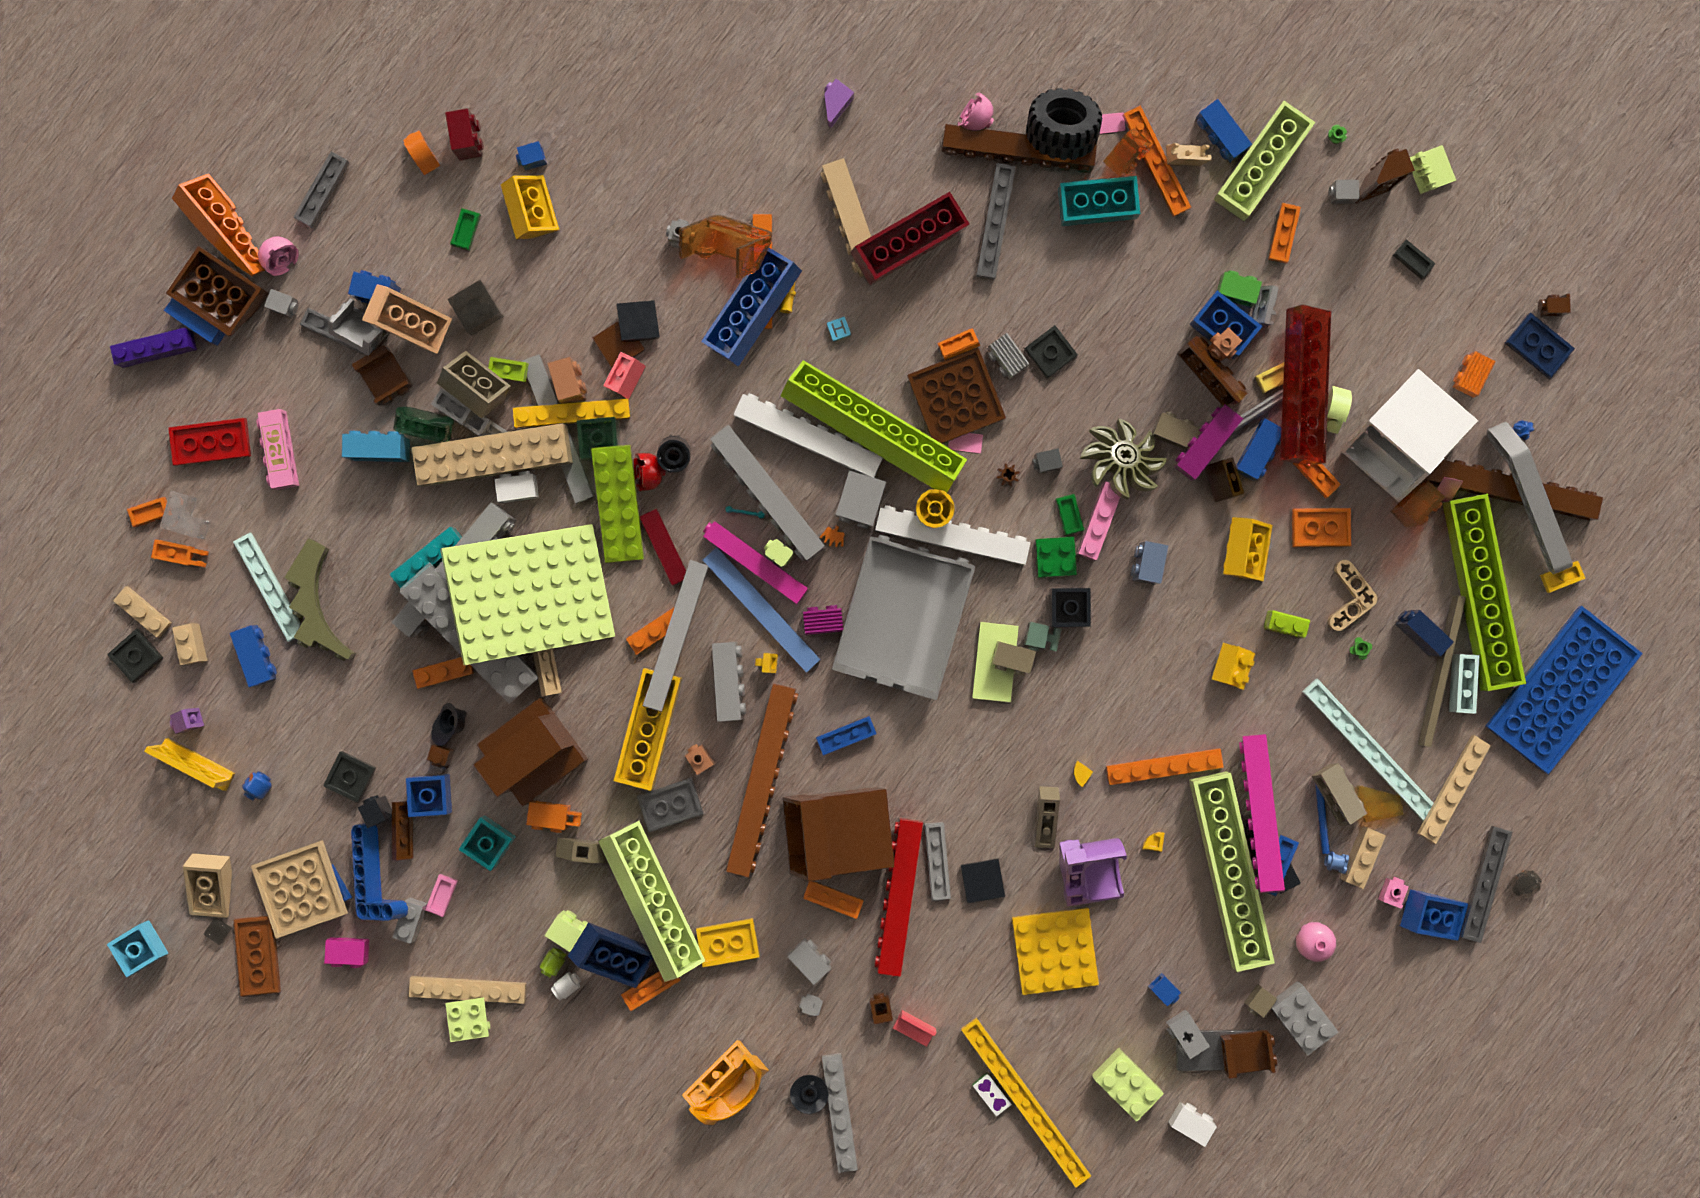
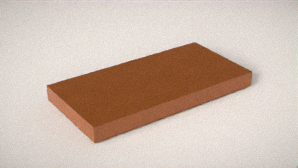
M268 915L234 919L240 997L281 992L276 938Z

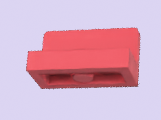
M620 352L603 386L629 399L646 366L637 359Z
M901 1010L893 1025V1029L926 1047L932 1036H935L937 1033L936 1028Z

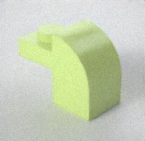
M1332 386L1326 400V411L1319 424V429L1335 434L1339 433L1350 411L1352 402L1351 391Z

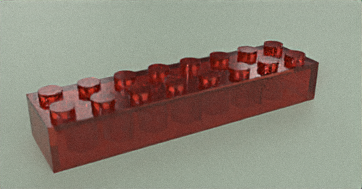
M1303 304L1286 309L1280 461L1311 466L1326 463L1331 311Z

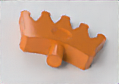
M837 525L834 530L828 526L820 538L826 535L824 543L830 538L829 546L835 541V547H837L841 541V547H843L845 533L838 532L839 526Z

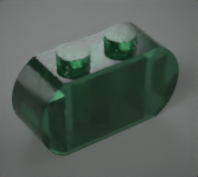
M398 407L395 413L393 429L399 433L435 442H448L451 440L454 420L449 416L413 407Z

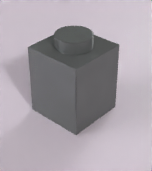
M1059 448L1036 453L1034 455L1035 458L1032 459L1034 470H1038V474L1058 470L1063 467Z

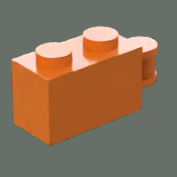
M532 800L529 802L526 825H530L531 829L543 830V827L551 828V832L562 833V830H566L568 825L580 826L582 812L570 811L571 805ZM569 815H574L573 822L569 821Z

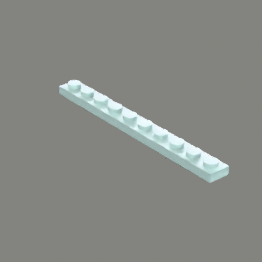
M1315 679L1302 691L1303 694L1412 811L1424 821L1433 802L1318 679Z

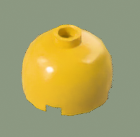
M937 489L928 490L923 493L916 504V514L920 522L931 528H939L948 524L955 510L954 502L950 495L943 490Z

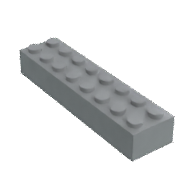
M729 425L710 438L712 449L718 456L723 455L725 459L722 461L730 471L735 470L737 474L734 476L742 486L747 485L749 488L746 490L754 501L758 499L761 503L759 508L766 516L770 514L773 518L771 523L778 531L782 529L785 533L783 538L789 546L793 544L797 548L794 552L801 561L805 559L809 562L825 549V545Z
M490 503L455 546L501 539L505 533L508 534L515 527L513 523L516 519L499 505ZM442 561L436 569L446 579ZM410 602L404 606L391 622L408 637L419 638V636L423 637L428 632L430 624Z
M429 562L400 588V593L461 654L447 581ZM520 655L470 664L509 704L538 678L537 673Z

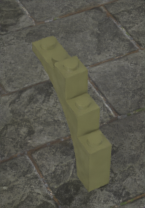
M308 538L284 577L289 580L288 584L296 589L301 587L289 608L294 610L293 614L303 619L305 616L294 638L298 639L297 643L305 648H308V646L315 647L318 642V647L323 650L329 651L330 649L336 652L334 656L343 661L346 659L352 660L356 653L346 647L333 634L320 606L318 593L319 576L329 549Z

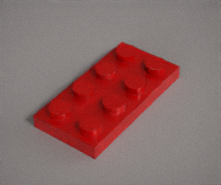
M246 418L168 427L173 466L251 456Z

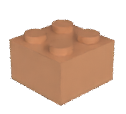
M571 357L547 363L559 402L566 404L586 399L585 394L588 391L585 382H582V379H580L582 370L576 361H573Z

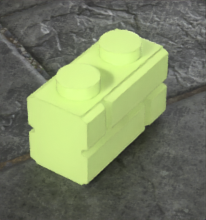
M770 539L764 547L765 555L781 568H785L794 557V552L777 539L774 541Z

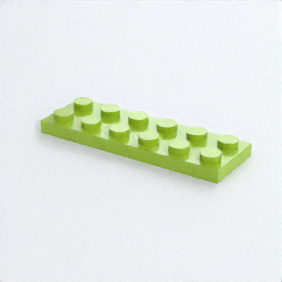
M631 445L592 448L605 563L644 559Z

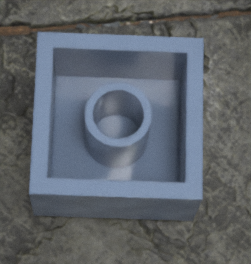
M1149 541L1139 543V546H1136L1134 551V557H1137L1136 563L1132 565L1130 576H1133L1132 581L1152 585L1161 584L1169 545Z

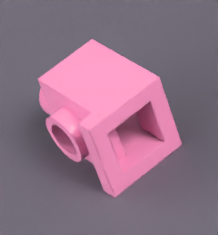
M1393 877V880L1386 878L1378 899L1402 909V903L1409 886L1404 885L1405 881ZM1398 889L1397 894L1394 895V890Z

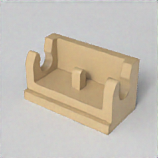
M1166 145L1167 164L1201 166L1211 161V155H1205L1206 149H1209L1210 146Z

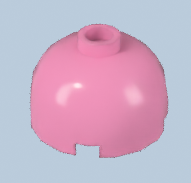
M979 92L975 94L978 97L975 100L971 98L962 111L960 118L963 120L962 123L958 121L959 126L970 130H981L984 128L988 129L994 121L992 118L993 106L990 100Z
M279 236L264 241L258 251L260 264L273 276L288 272L290 269L286 267L291 262L295 265L299 256L298 249L293 243Z
M1310 922L1302 926L1299 934L1296 936V947L1299 953L1306 959L1322 962L1334 954L1336 938L1332 930L1326 925Z

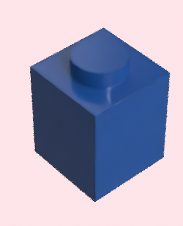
M539 141L517 147L518 154H516L518 165H522L525 171L547 165L544 151Z
M1162 973L1148 986L1166 1006L1176 1003L1181 994Z

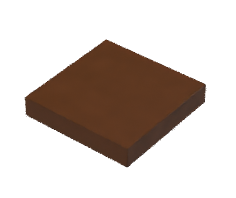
M618 321L592 337L611 368H613L620 352L634 358L645 351L640 341L621 342Z

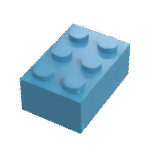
M349 431V434H342V457L351 461L410 462V439L404 437V434H399V432L388 431L387 435L381 434L379 431H368V434L361 433V431Z

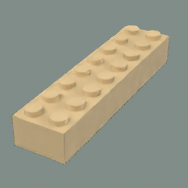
M563 423L412 447L417 486L422 487L573 463L568 427Z

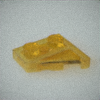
M1361 785L1356 786L1359 799L1363 802L1367 812L1363 816L1364 822L1367 823L1404 815L1400 796Z

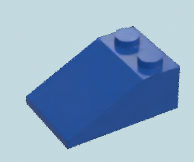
M1410 889L1400 926L1418 934L1458 941L1468 903Z

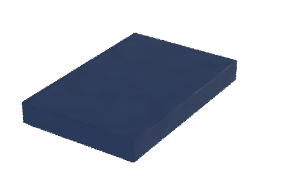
M1531 312L1526 315L1504 342L1548 379L1552 378L1575 349Z

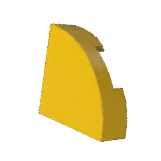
M1076 761L1074 777L1076 782L1083 787L1093 771L1079 761Z
M1156 832L1148 836L1142 845V849L1162 852L1165 833Z

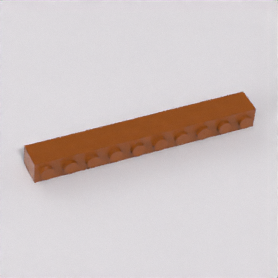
M773 683L726 872L749 877L750 872L754 873L757 862L753 860L755 854H759L761 843L758 840L760 835H764L766 824H763L764 816L768 817L771 806L767 804L769 798H773L775 791L772 783L773 779H778L780 768H777L778 760L782 761L784 749H781L783 741L787 742L789 731L786 730L787 723L792 722L794 712H791L792 704L796 705L798 693H795V688Z

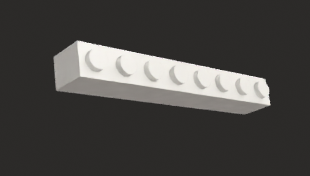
M748 393V396L742 395L733 414L735 418L857 473L875 477L883 459L879 455L862 448L863 446L855 441L851 443L845 440L846 437L836 432L833 435L829 433V429L818 424L817 427L811 425V421L804 417H800V419L793 417L794 413L786 409L780 411L771 402L766 401L762 403L758 401L759 397Z
M886 505L884 508H880L875 532L1023 566L1026 565L1031 542L1026 541L1027 538L1015 536V538L1007 537L1008 533L997 531L996 534L989 533V529L978 527V530L971 529L969 524L959 523V526L951 524V520L943 527L931 528L921 523L919 518L914 515L915 512L903 510V513L895 511V507Z

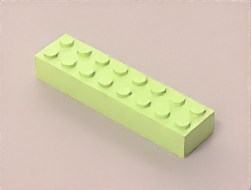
M640 822L628 825L599 840L598 842L664 981L676 979L705 962Z

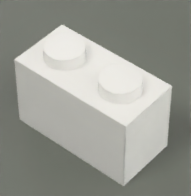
M530 471L519 472V476L512 477L511 474H502L500 478L495 479L497 502L499 503L539 498L536 475L530 474Z
M1179 1102L1168 1121L1172 1128L1205 1147L1217 1128L1213 1122L1214 1119L1206 1113L1199 1114L1196 1112L1197 1108L1189 1103L1184 1105Z

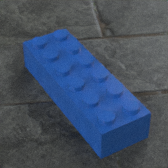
M765 245L701 342L739 367L802 270L793 261Z

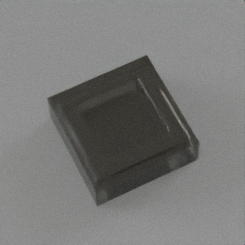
M214 918L203 935L220 945L232 927L218 918Z

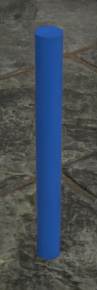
M1315 783L1322 854H1329L1325 799Z

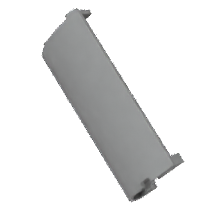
M879 535L878 538L870 536L832 670L937 700L975 566L968 564L969 560L958 557L957 560L930 554V550L922 547L916 550L891 542L887 536Z

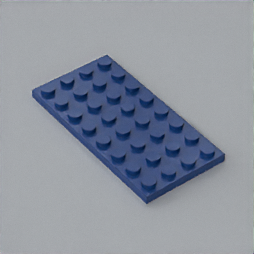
M1578 606L1525 674L1526 684L1518 685L1514 688L1485 727L1545 774H1549L1643 653L1583 606Z

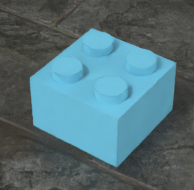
M149 920L135 926L107 944L126 977L139 972L168 954L167 949Z

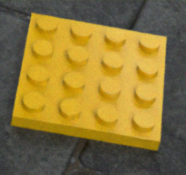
M1088 907L1012 917L1022 995L1099 985Z

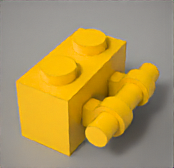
M1223 643L1212 680L1244 690L1246 683L1250 679L1248 677L1250 669L1255 663L1253 661L1255 653L1239 646Z

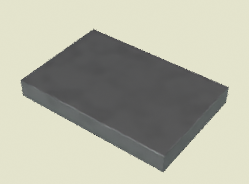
M692 777L637 796L648 832L704 814Z

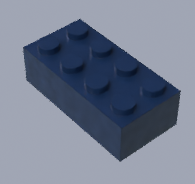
M589 922L568 955L578 968L633 988L638 986L654 960L646 944Z

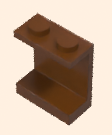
M382 345L371 352L369 356L366 355L351 364L355 371L360 373L375 398L373 401L379 406L390 404L393 402L394 397L405 395L409 392V388L412 387L397 359L386 345Z
M1267 1030L1220 1036L1225 1074L1229 1079L1237 1078L1238 1073L1262 1070L1276 1073L1275 1067L1278 1066L1276 1055H1273L1272 1048L1275 1047V1040L1273 1035Z

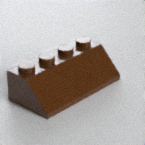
M1397 148L1388 152L1387 156L1381 158L1382 161L1376 163V166L1370 169L1359 189V200L1355 202L1356 204L1393 190L1415 171L1407 149L1399 151Z

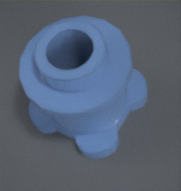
M1330 852L1325 857L1324 865L1327 866L1329 871L1333 869L1338 870L1339 873L1346 874L1349 855H1337L1334 852Z

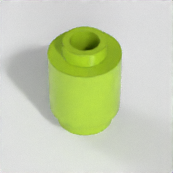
M556 947L549 950L539 966L542 969L541 973L550 978L552 975L556 976L565 962L566 953Z

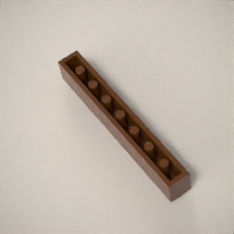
M945 124L942 152L950 156L963 154L967 158L978 156L988 161L1001 159L1005 163L1017 161L1027 166L1032 164H1040V167L1043 168L1056 166L1060 170L1078 169V172L1088 173L1093 170L1097 151L1096 144L1090 153L1081 158L1078 156L1074 160H1070V158L1066 160H1060V158L1053 159L1049 155H1043L1039 150H1036L1032 143L1030 144L1027 134L989 129L970 130L951 124Z

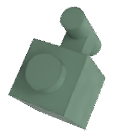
M1029 622L1024 645H1028L1029 650L1039 651L1040 648L1045 649L1047 641L1051 642L1049 650L1057 651L1062 629L1054 627L1052 635L1048 634L1049 626Z

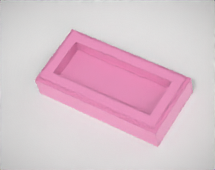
M439 874L425 911L444 917L458 880Z

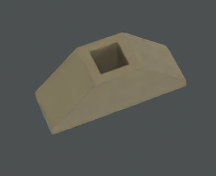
M558 837L555 857L576 862L608 863L598 841Z

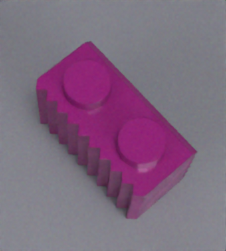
M837 605L826 606V610H818V607H809L807 612H803L805 635L843 631L841 608L837 609Z

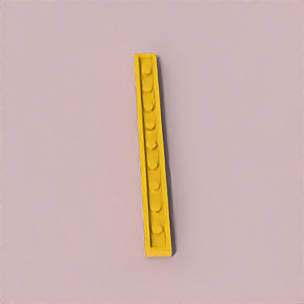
M977 1017L962 1027L961 1030L1073 1185L1078 1187L1090 1178L1091 1174Z

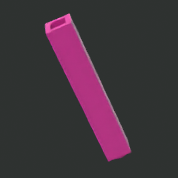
M714 521L712 524L709 522L703 530L705 533L704 538L796 604L799 603L807 592V587Z

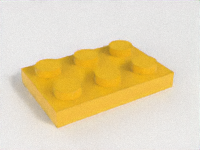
M753 918L696 928L698 945L705 959L702 967L760 957Z

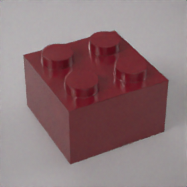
M468 108L445 112L451 150L459 160L482 157L481 150H484L482 138L479 139L478 132L481 131L479 120H476L475 114H472Z

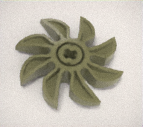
M1118 418L1117 424L1120 439L1112 428L1106 426L1093 427L1089 430V433L1100 442H1094L1086 446L1080 455V459L1100 460L1091 472L1094 486L1097 487L1102 478L1108 472H1111L1114 475L1110 481L1111 489L1119 497L1128 500L1130 496L1126 478L1132 488L1144 492L1152 491L1158 485L1147 476L1158 473L1165 465L1166 458H1148L1147 456L1155 446V438L1152 432L1149 431L1144 440L1139 445H1135L1133 443L1137 435L1135 428L1129 422Z

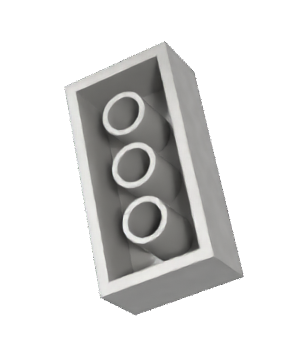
M738 642L712 644L717 722L741 720L743 715H746V704L742 703L745 687L740 681V677L744 675L743 665H739V657H742V647L738 646Z

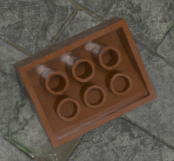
M200 246L196 248L166 292L167 295L228 336L234 334L259 309L269 294Z
M1197 335L1179 350L1177 354L1222 406L1226 404L1231 408L1248 394L1245 391L1246 387L1241 381L1237 382L1233 377L1234 373L1228 366L1225 367L1219 359H1215L1210 354V350L1207 349L1209 346L1208 342L1203 337L1200 338Z

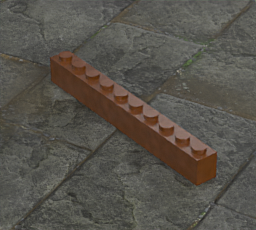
M1444 457L1440 464L1422 481L1440 485L1444 477L1463 481L1458 489L1460 491L1477 495L1488 494L1490 498L1524 505L1512 473L1506 475L1499 469H1491L1489 471L1485 470L1482 465L1473 464L1468 466L1465 465L1466 462L1454 460V462L1447 461V458ZM1542 483L1554 513L1587 521L1599 519L1603 497L1596 496V492L1585 491L1583 493L1579 492L1578 488L1566 486V488L1559 487L1558 483Z

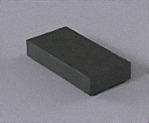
M1407 239L1393 254L1397 260L1421 280L1436 264Z

